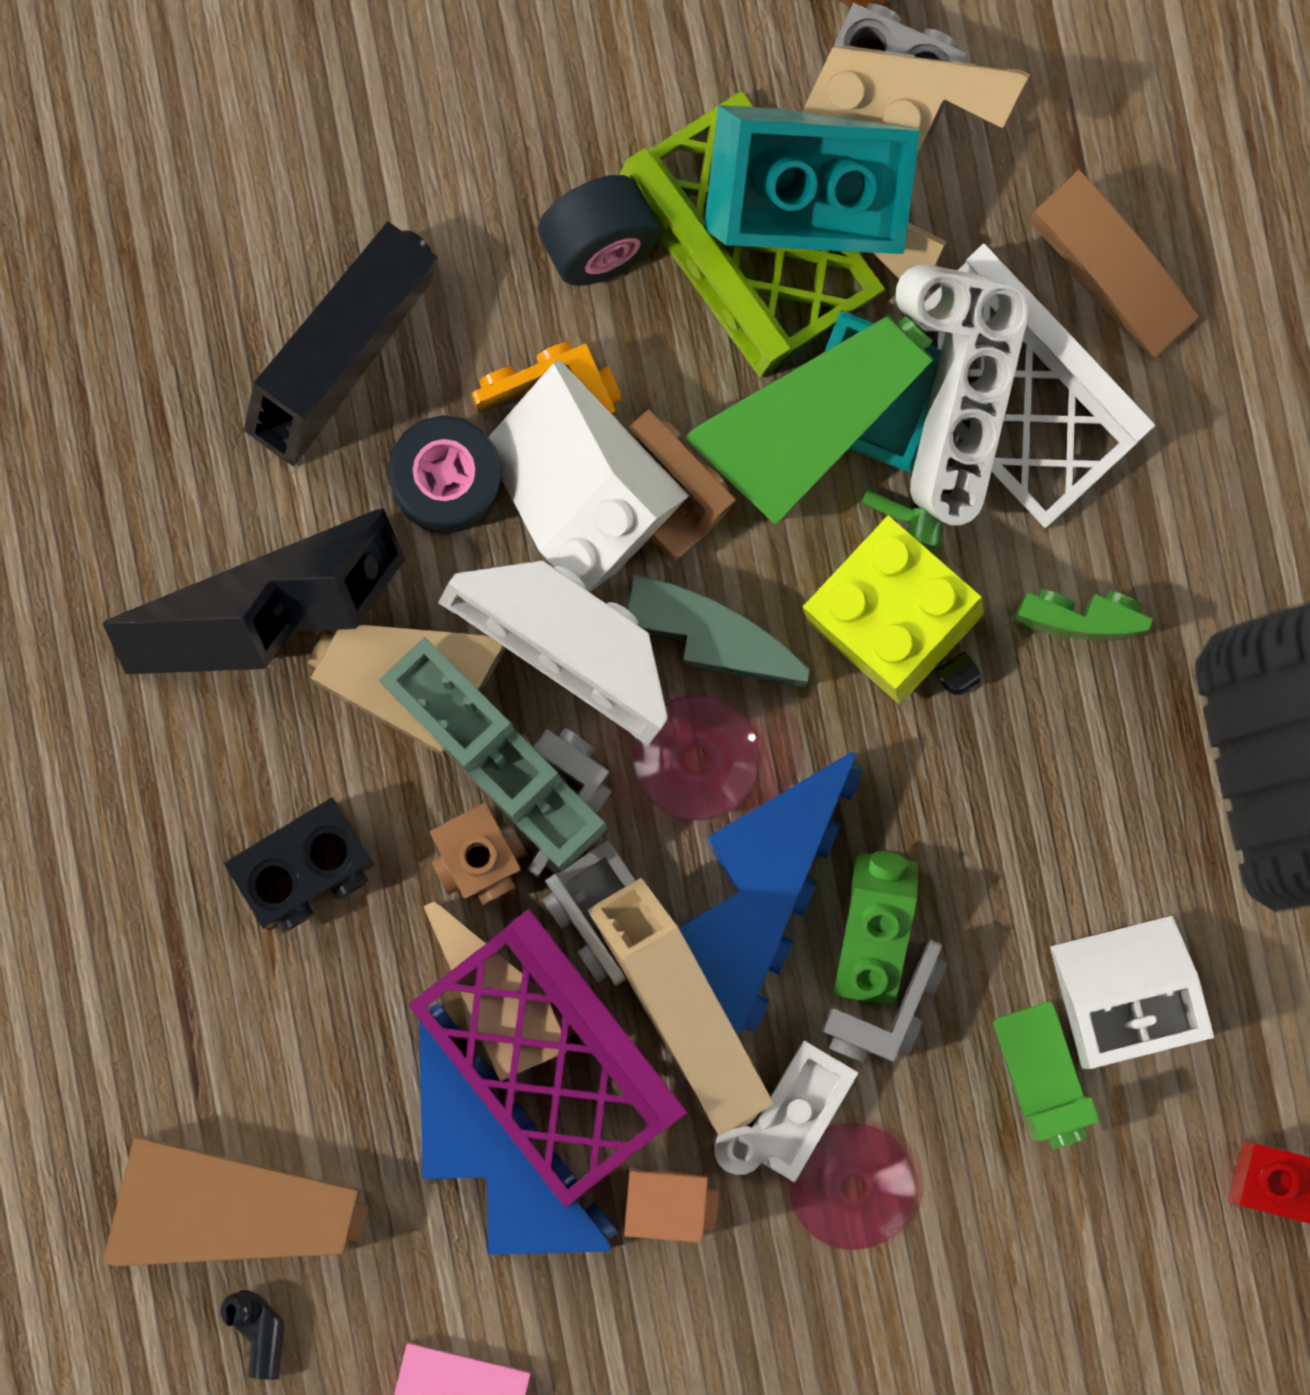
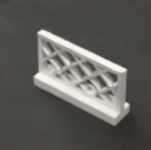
M983 243L966 259V263L958 271L987 276L1016 288L1023 294L1028 305V320L1023 337V342L1026 344L1025 371L1015 370L1014 378H1025L1024 415L1005 414L1003 422H1024L1022 459L994 458L991 472L1046 529L1125 454L1146 437L1156 425ZM941 287L924 302L926 312L934 309L939 303L942 295ZM997 294L991 296L983 306L984 323L990 320L991 308L997 313L999 308ZM914 320L925 332H939L938 348L942 349L946 332L936 330ZM1033 353L1050 371H1032ZM983 356L981 369H968L967 377H980L984 370ZM1032 378L1059 379L1069 390L1068 416L1031 415ZM1076 398L1094 417L1075 416ZM960 421L956 425L954 432L963 441L967 437L969 429ZM1031 422L1068 423L1066 460L1029 459ZM1075 424H1101L1118 442L1100 461L1073 460ZM1003 465L1022 466L1021 484ZM1029 466L1066 467L1065 494L1047 511L1028 493ZM1073 467L1092 468L1072 486Z

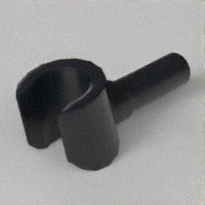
M965 651L949 662L944 657L934 668L941 684L952 695H962L980 683V671Z

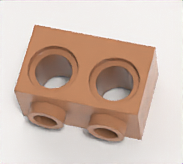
M629 1168L624 1236L702 1243L703 1229H716L719 1191L714 1188H707L708 1178L705 1174Z

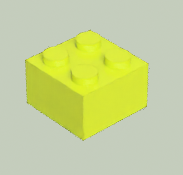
M889 515L803 606L808 624L899 705L984 615L982 597Z

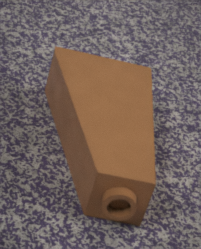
M135 1137L133 1138L103 1264L133 1266L343 1254L347 1251L349 1240L361 1242L369 1205L358 1203L362 1190L359 1188L150 1138Z

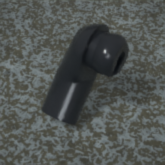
M240 1290L237 1293L228 1295L221 1304L220 1315L227 1326L233 1325L251 1343L248 1377L278 1380L280 1377L284 1322L282 1318L260 1294L249 1290Z

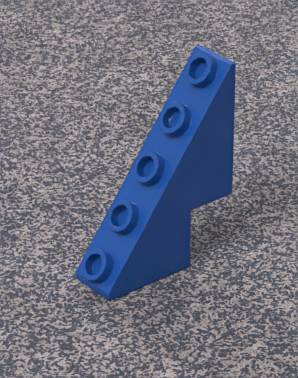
M853 752L831 763L708 836L706 839L707 844L737 894L681 926L679 930L736 1035L744 1029L755 1034L765 1012L769 998L759 994L768 971L779 975L793 942L792 939L782 936L790 915L795 913L803 917L817 884L816 881L806 877L815 854L824 858L828 857L841 825L830 819L839 796L851 800L863 772L864 765L854 762L855 755Z
M439 1002L429 1009L442 1028L460 1030ZM419 1020L422 1179L486 1177L488 1255L610 1252L609 1239L618 1233V1230L601 1208L594 1202L585 1209L578 1199L566 1208ZM476 1052L473 1058V1068L482 1079L500 1081L480 1054ZM515 1102L513 1104L512 1118L522 1130L539 1131L525 1111ZM532 1142V1144L535 1146V1148L539 1151V1153H540V1154L542 1155V1157L545 1159V1157H544L543 1154L540 1152V1150H539V1149L536 1147V1145ZM554 1152L551 1168L568 1189L578 1179L561 1157Z

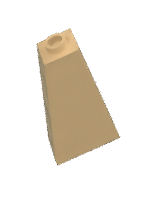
M643 879L636 880L587 909L697 1104L717 1134L721 1136L731 1129L748 1125L761 1111L773 1105L774 1103L678 926Z

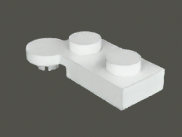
M803 1040L770 1096L774 1104L761 1111L752 1128L743 1126L731 1129L723 1135L717 1136L714 1154L718 1164L726 1172L735 1175H745L754 1171L763 1163L795 1183L857 1077L858 1072Z

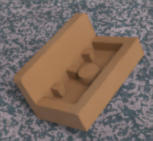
M648 409L631 424L627 431L689 495L650 537L672 561H677L717 526L735 502V499L728 492V486L722 476L713 468L703 466L685 447L684 439L679 431L669 422L660 421Z

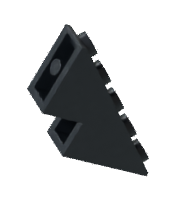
M376 509L105 620L103 626L125 674L265 669L292 632L357 629L405 559L385 509Z

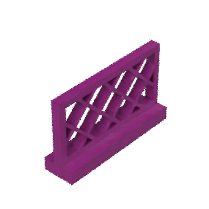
M529 909L408 1004L565 1208L687 1113ZM505 945L511 948L523 964L520 992L483 987L486 960ZM477 968L475 986L457 984ZM529 974L532 975L546 995L527 993ZM448 990L474 993L470 1031L442 1028L427 1006ZM481 995L519 999L514 1037L477 1033ZM526 1000L553 1003L563 1017L559 1042L522 1038ZM569 1024L586 1046L566 1043ZM449 1036L469 1038L466 1057ZM476 1039L513 1044L509 1082L482 1079L473 1068ZM521 1045L559 1049L554 1088L516 1083ZM565 1050L592 1053L602 1065L599 1093L561 1089ZM608 1074L625 1096L606 1094ZM489 1087L508 1089L506 1108H504ZM515 1090L553 1095L548 1133L522 1130L512 1118ZM560 1096L598 1100L593 1138L555 1134ZM605 1101L632 1104L648 1126L628 1142L600 1139ZM528 1138L547 1140L545 1159ZM554 1141L592 1145L589 1172L567 1189L551 1168ZM599 1146L618 1149L597 1165Z

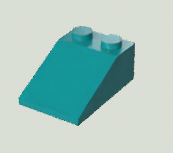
M718 105L704 228L725 245L904 254L920 130L911 127L776 108Z

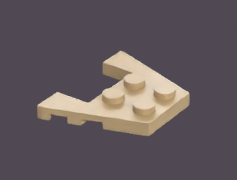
M836 44L832 48L802 112L917 128L920 130L918 154L944 100L1003 128L1030 74L1016 69L1007 68L1004 70L976 66L973 63L947 62L919 58L909 54ZM908 222L904 254H874L900 279L908 269L916 265L935 266L947 241Z

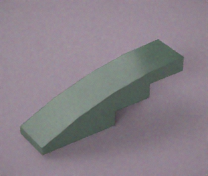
M426 637L419 641L379 679L384 688L562 873L608 829L605 822L561 779L558 772L514 729L511 722Z

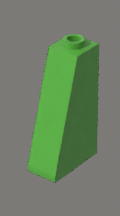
M889 314L699 424L685 439L776 525L934 360L935 357L927 350L933 339L907 315L898 322Z

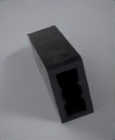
M387 221L255 380L244 432L294 467L430 285L438 257L432 253L431 248L423 238L409 230L401 231Z

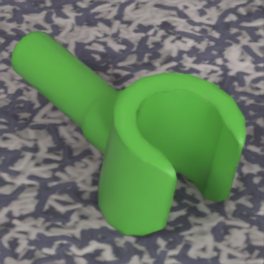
M871 489L867 490L862 503L889 515L898 522L909 524L908 533L930 551L939 549L944 529L939 519L930 515L925 509H911Z

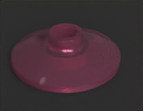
M687 695L665 703L668 719L647 746L639 739L636 740L634 765L640 786L657 807L681 819L700 821L726 814L744 800L753 787L758 774L760 753L753 728L743 714L735 707L712 696ZM692 748L704 750L708 755V765L700 771L690 770L684 762V756L688 750Z
M843 1123L826 1128L795 1183L791 1180L789 1181L790 1198L798 1219L814 1237L840 1249H866L886 1241L905 1223L915 1198V1175L906 1152L889 1134L866 1124ZM850 1175H859L865 1181L866 1190L858 1199H849L842 1191V1183Z

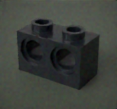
M333 797L224 862L225 867L261 927L269 930L278 925L282 933L295 928L315 915L310 904L332 892L336 900H340L369 882L364 872L375 866L352 825ZM326 836H338L345 841L347 846L345 862L335 870L326 871L320 869L313 858L315 845ZM271 869H285L293 880V889L290 896L277 904L266 902L260 893L259 885L261 878Z

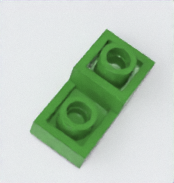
M1041 589L1038 596L1027 592L1021 599L1012 620L1013 623L1053 636L1076 640L1112 641L1141 637L1150 629L1153 618L1140 613L1143 606L1140 602L1117 592L1108 591L1105 598L1095 594L1087 602L1083 614L1080 615L1073 612L1075 602L1058 593Z

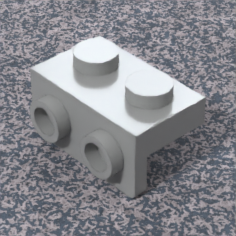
M609 840L571 864L563 873H555L546 879L545 882L552 893L542 900L562 930L573 924L587 944L577 953L597 983L609 977L614 986L617 987L626 981V978L587 911L590 907L636 881Z

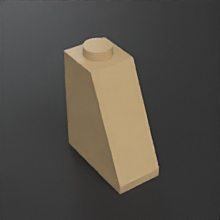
M359 625L357 629L337 630L335 635L326 631L318 641L308 661L309 665L316 668L310 677L312 681L321 688L444 757L447 753L384 688L379 679L419 641L426 637L482 693L506 651V647L486 635Z

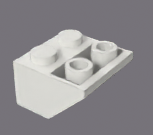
M1173 916L1050 946L1081 1069H1093L1214 1038L1198 974Z

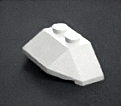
M544 561L454 574L438 602L439 604L462 617L629 731L644 744L649 745L668 717L649 633L638 626V620L629 610L613 602L604 603L585 590V583L575 573L560 566L553 568Z

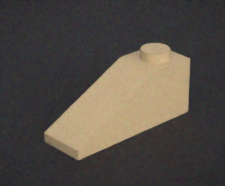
M435 901L423 906L451 970L486 944ZM497 952L486 960L483 979L484 988L520 992L522 973ZM477 968L457 984L475 986ZM529 979L527 993L546 995L541 988ZM461 992L472 1015L474 993ZM481 995L478 1032L514 1037L519 999ZM526 1000L522 1038L559 1042L563 1015L553 1003ZM570 1024L568 1025L567 1038L577 1034ZM482 1040L499 1080L508 1079L510 1076L513 1044ZM521 1045L517 1074L557 1057L559 1049Z

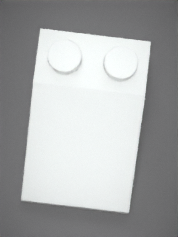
M560 359L551 365L488 437L496 447L502 473L501 479L539 552L554 567L560 566L575 573L585 583V590L589 593L615 575L689 497L681 486Z

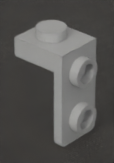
M564 728L559 736L546 729L533 748L553 768L583 787L578 796L598 814L612 793V790L603 785L609 776V771L590 758L595 748L567 728ZM541 850L528 867V871L537 878L542 875L546 868L557 873L559 869Z
M931 939L926 941L889 1031L837 1009H830L820 1031L833 1037L829 1049L861 1063H864L868 1053L889 1062L895 1061L898 1051L909 1055L923 1023L922 1019L913 1016L923 993L934 996L947 966V961L938 958L943 944Z

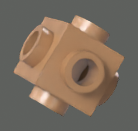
M486 802L429 831L442 855L431 861L448 895L460 890L466 901L478 896L483 906L516 889L511 878L522 873L516 859L527 853L510 820L498 826ZM483 847L489 850L490 859L484 867L474 868L468 864V856L473 849Z

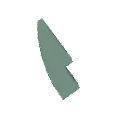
M634 575L628 610L638 620V626L647 631L649 636L686 642L683 667L805 688L810 669L783 643L750 619L711 598L675 584Z

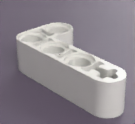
M916 265L908 269L899 279L896 286L898 307L909 318L946 333L912 473L910 493L916 505L921 509H925L933 517L949 525H963L972 521L980 513L985 500L1028 320V305L1025 297L1018 289L987 276L933 265ZM940 283L942 289L941 299L934 309L926 312L924 307L926 292L932 285ZM997 294L999 299L997 313L991 320L984 323L982 318L983 306L991 296ZM983 356V373L975 382L969 384L967 379L968 369L975 359ZM969 418L970 430L967 437L962 442L954 444L953 432L956 425L961 420ZM951 457L959 461L960 465L958 466L948 461V459ZM943 489H953L951 494H941Z

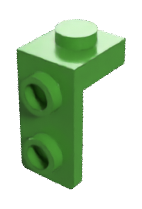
M857 851L852 874L851 903L834 985L836 996L885 1005L895 1004L917 902L918 861L906 860L903 856L889 851H879L873 854Z
M1044 1002L994 1019L993 1027L1030 1139L1039 1142L1049 1139L1051 1148L1056 1149L1088 1138L1085 1126L1100 1122L1092 1097H1085L1083 1095L1054 1005L1051 1002Z

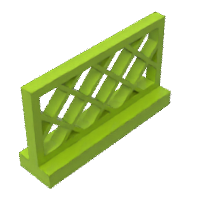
M742 90L720 104L753 107ZM716 106L650 150L645 147L628 158L619 175H625L636 181L659 223L661 232L659 239L755 373L761 378L778 367L783 359L833 327L841 310L854 313L881 295L885 288L859 252L836 251L837 254L828 253L829 250L732 246L730 256L722 245L724 243L705 230V219L702 217L705 198H708L709 186L707 184L713 155L718 106ZM707 132L706 143L694 140ZM677 150L704 155L699 184L675 179L662 160ZM687 194L697 196L695 206ZM741 248L775 254L771 283L751 280L745 277L738 267ZM784 256L817 263L813 292L779 285ZM826 265L850 270L863 289L848 299L822 294ZM758 294L768 295L767 306ZM777 298L811 304L808 326L790 338L774 317ZM820 306L832 309L818 318Z

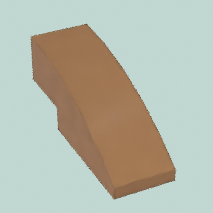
M1080 169L1033 211L1028 222L1071 266L1068 272L1152 360L1199 318L1157 258Z

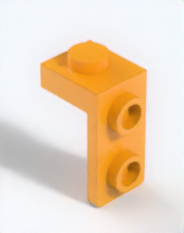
M569 341L559 343L536 355L538 364L515 373L513 366H508L489 373L479 380L481 388L471 393L477 412L482 413L528 393L551 365L560 359L615 418L616 410L613 404L623 400L610 368L606 366L598 370L587 344L572 348Z

